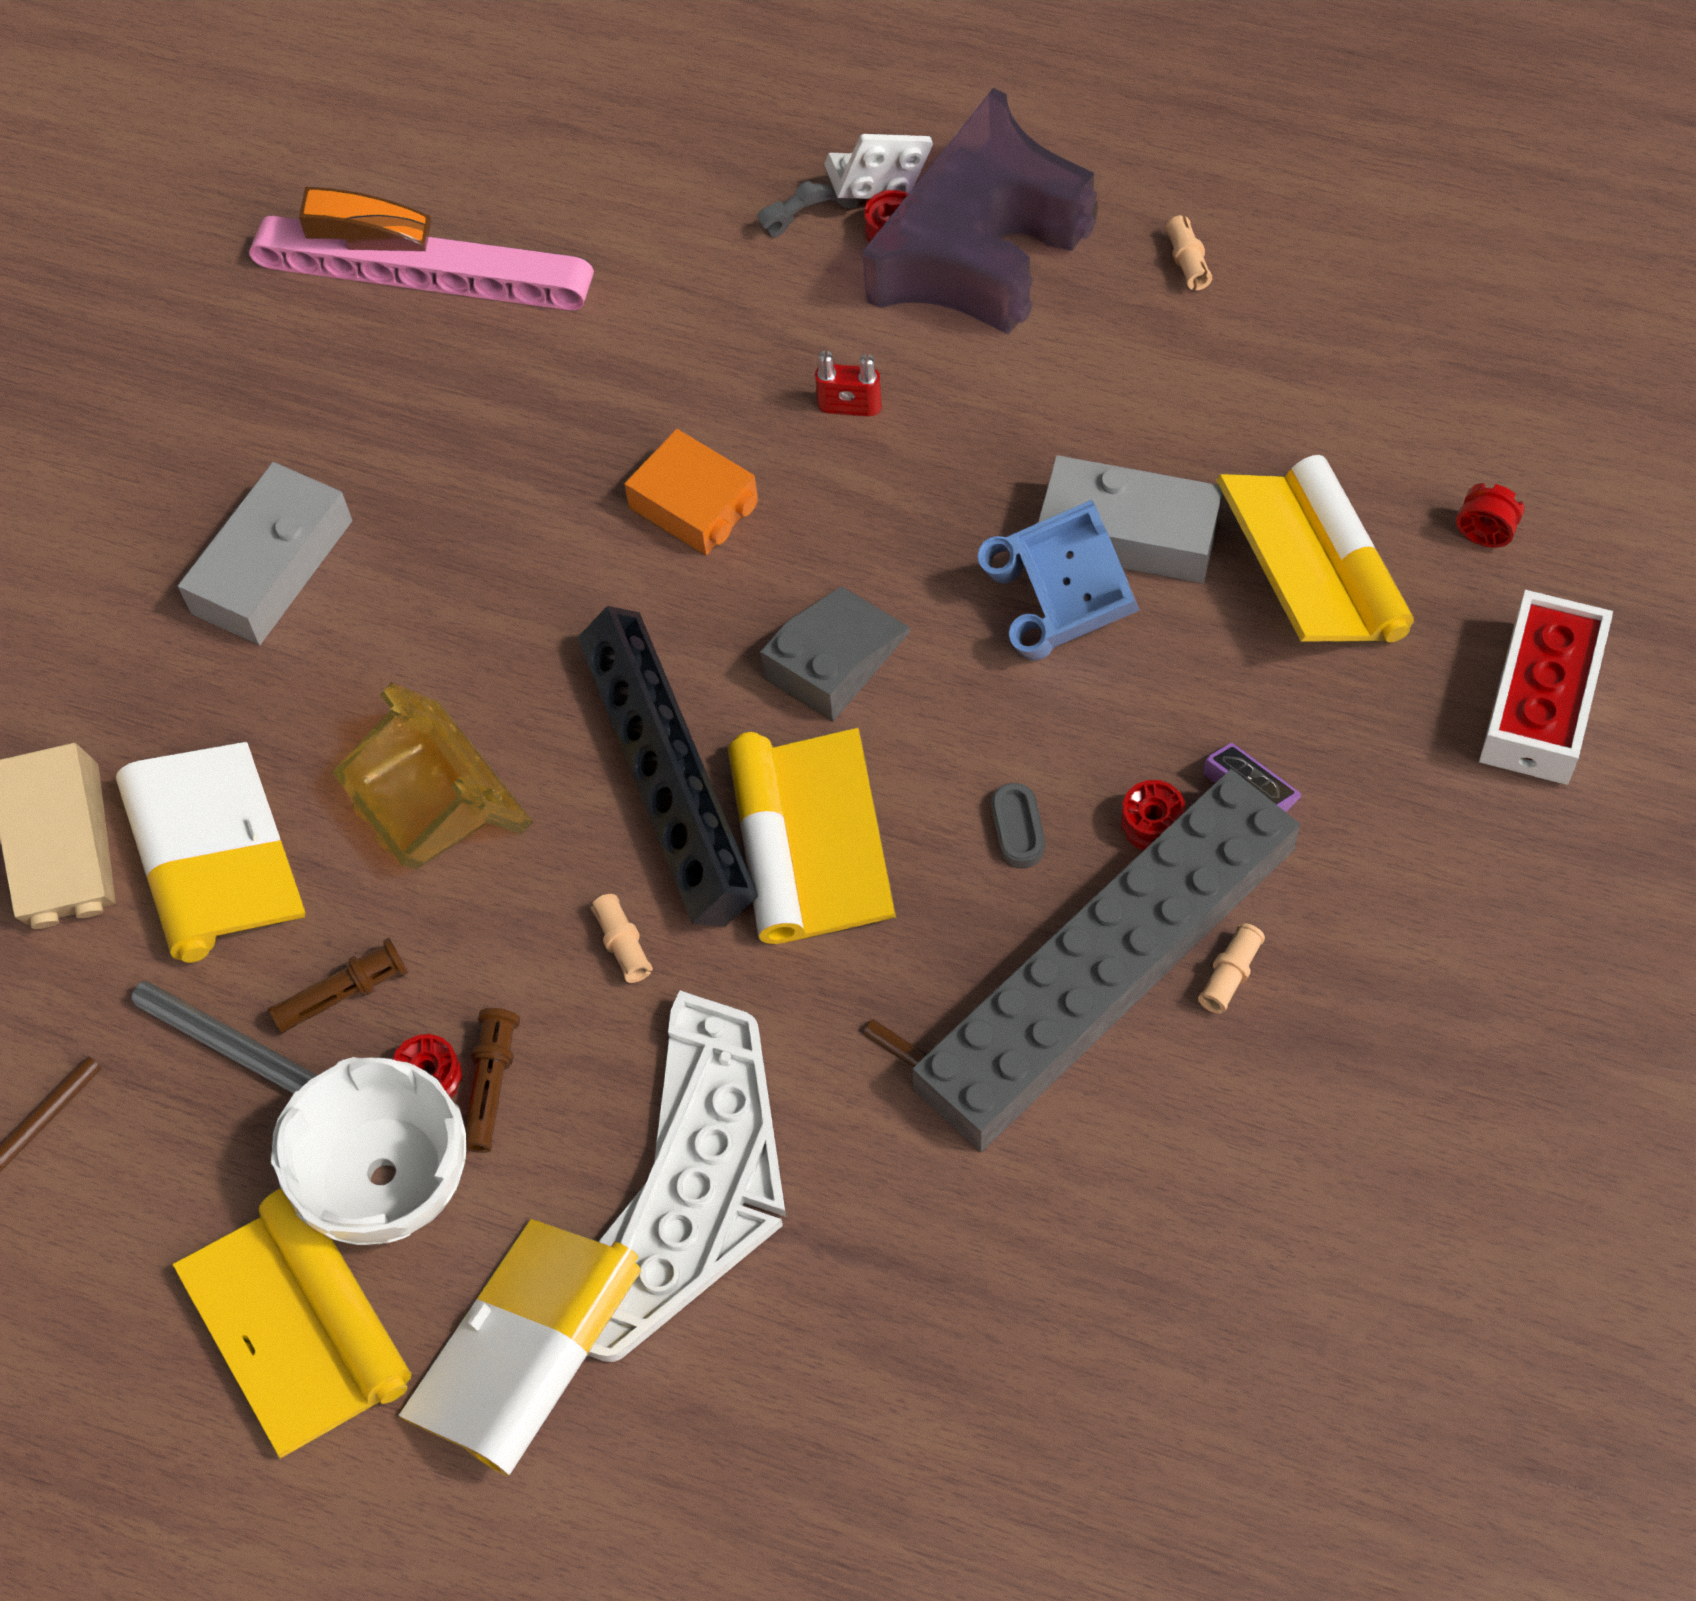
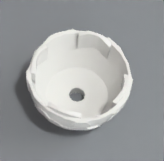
M352 1057L338 1061L335 1066L309 1080L299 1091H295L278 1117L273 1132L271 1165L274 1166L280 1187L291 1202L296 1215L311 1228L330 1239L355 1245L390 1243L410 1236L411 1233L430 1223L443 1211L457 1189L466 1160V1131L459 1106L452 1101L439 1081L426 1071L410 1063L392 1059ZM388 1165L396 1169L395 1177L388 1184L375 1185L371 1182L372 1174L377 1168Z

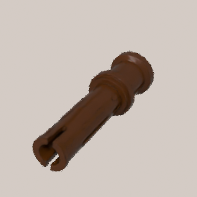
M391 939L383 940V946L359 959L356 956L349 958V961L345 963L346 968L285 1001L269 1007V1012L282 1034L285 1033L287 1030L358 992H361L362 995L366 993L369 995L374 992V986L396 974L401 976L408 974Z
M485 1008L480 1010L478 1015L481 1030L478 1046H475L471 1053L473 1063L476 1064V1071L465 1126L466 1150L471 1152L487 1153L491 1151V1141L499 1106L504 1070L508 1069L513 1063L514 1055L510 1048L513 1031L518 1028L520 1017L514 1012L500 1008ZM498 1032L497 1042L494 1043V1035ZM488 1089L484 1117L480 1120L484 1090Z

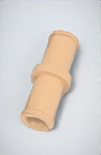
M1181 215L1175 216L1165 226L1166 233L1169 235L1174 248L1172 251L1173 259L1178 266H1181L1190 289H1193V287L1195 290L1204 289L1212 281V274L1204 259V246L1200 240L1196 239L1188 217L1185 216L1183 219Z
M605 894L598 897L592 903L591 910L605 934L603 942L606 949L614 953L627 982L635 983L645 979L651 974L650 971L653 968L638 942L640 934L636 926L628 922L619 904L617 895Z
M1247 923L1237 926L1224 953L1217 955L1213 962L1215 970L1203 992L1198 997V1001L1204 1008L1218 1014H1222V1012L1227 1010L1228 1003L1238 985L1248 979L1251 971L1249 965L1260 945L1265 940V936L1260 929Z

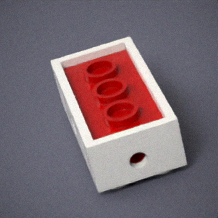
M1525 590L1510 639L1479 760L1480 763L1565 785L1569 784L1579 759L1613 611Z

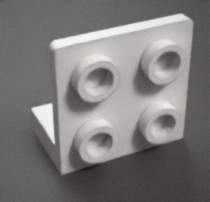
M862 134L859 136L852 153H829L824 165L837 198L870 199L875 194L885 190H899L910 195L933 146V142L930 136Z

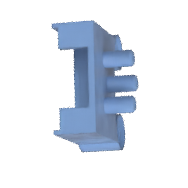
M1093 500L1080 504L1008 537H990L979 548L977 555L979 564L987 575L997 583L1006 584L1014 581L1021 574L1023 564L1025 565L1045 614L1043 619L1034 614L1021 615L1010 626L1009 637L1011 643L1028 660L1037 661L1044 659L1051 653L1054 647L1140 611ZM1000 552L1010 553L1007 565L998 569L991 567L992 559L996 554ZM1034 628L1041 629L1042 636L1037 644L1029 647L1022 644L1023 636L1028 630Z

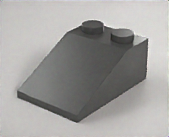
M841 586L787 621L760 651L764 679L833 722L910 633V627Z

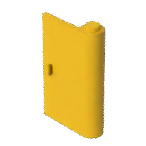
M280 1188L262 1201L259 1206L260 1218L173 1264L177 1275L279 1459L377 1403L387 1404L398 1399L407 1391L408 1387L406 1384L412 1375L334 1241L304 1223L296 1215L291 1202Z

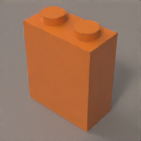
M676 429L624 483L630 509L706 556L716 545H721L726 541L733 526L743 516H748L754 510L758 501L755 475L679 429Z

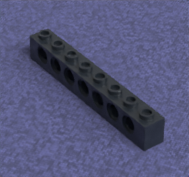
M606 606L577 637L586 663L597 685L599 695L603 700L613 730L617 735L627 765L631 770L641 795V800L646 807L656 837L660 842L670 867L671 875L676 882L692 924L726 927L758 897V894L640 612Z

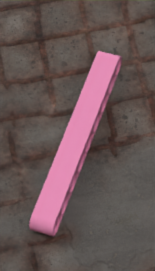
M266 216L261 220L249 249L251 259L258 265L268 269L563 310H578L584 306L594 275V270L587 261L574 256L428 237L426 251L348 250L345 239H306L299 219L278 216Z

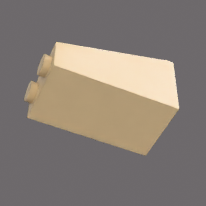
M76 743L0 760V840L15 918L26 925H31L33 929H41L57 925L59 923L58 918L74 914H76V918L94 917L103 913V907L116 905L98 763Z

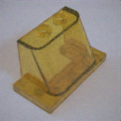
M392 682L380 694L391 709L390 712L332 771L354 802L351 804L353 810L363 820L370 822L377 833L374 835L376 841L385 850L393 853L401 865L409 868L419 869L488 823L522 834L533 823L528 814L440 702Z

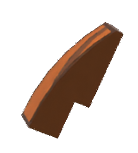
M305 187L299 213V220L306 239H345L348 250L426 251L431 226L430 216L387 199L333 188Z

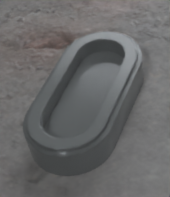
M1019 783L1005 784L996 790L992 798V815L1000 853L1009 865L1016 868H1030L1041 861L1045 852V836L1037 800L1033 791L1027 786Z

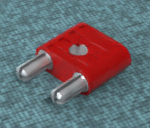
M825 351L819 354V367L815 371L817 404L822 412L871 417L881 411L880 373L874 368V358L872 355L869 354L868 362L866 354L862 355L859 360L860 366L833 364V355L829 351L827 352V357L825 356Z

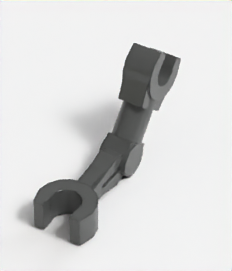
M807 181L802 183L795 190L796 193L784 203L778 201L763 208L757 214V218L763 227L767 228L771 236L776 238L782 235L794 221L793 215L805 206L809 207L814 203L834 200L843 207L855 208L858 206L861 198H837L833 185L812 184Z

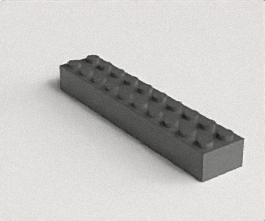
M1230 769L912 1068L914 1092L982 1152L1295 850L1300 823L1234 770Z

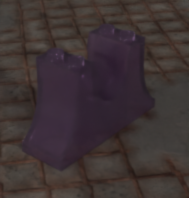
M992 88L862 252L866 301L878 308L899 303L940 305L966 313L1009 335L1017 323H1023L1031 312L1033 302L1030 300V287L1033 278L1030 276V257L1011 241L1000 239V237L1016 233L1028 234L1037 237L1046 245L1073 251L1082 238L1087 239L1090 236L1096 223V218L1093 217V205L1097 193L1094 191V173L1052 153L1034 141L1023 131L1012 116L1007 102V94Z

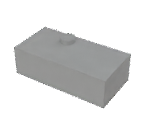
M1057 455L1039 522L1093 500L1123 569L1204 584L1220 517L1223 492L1219 485Z
M272 462L178 585L190 613L260 646L353 521L343 493Z

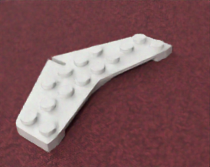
M679 991L670 1013L669 1045L653 1168L646 1184L599 1241L608 1246H611L614 1241L627 1246L638 1255L635 1263L641 1268V1273L587 1355L605 1362H614L625 1357L783 1226L782 1219L744 1207V1203L786 1217L758 1024L755 1018L747 1012L683 991Z

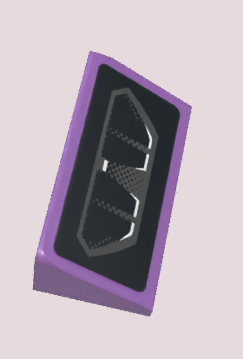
M1232 742L1211 754L1205 760L1203 775L1214 783L1232 769L1285 812L1302 795Z

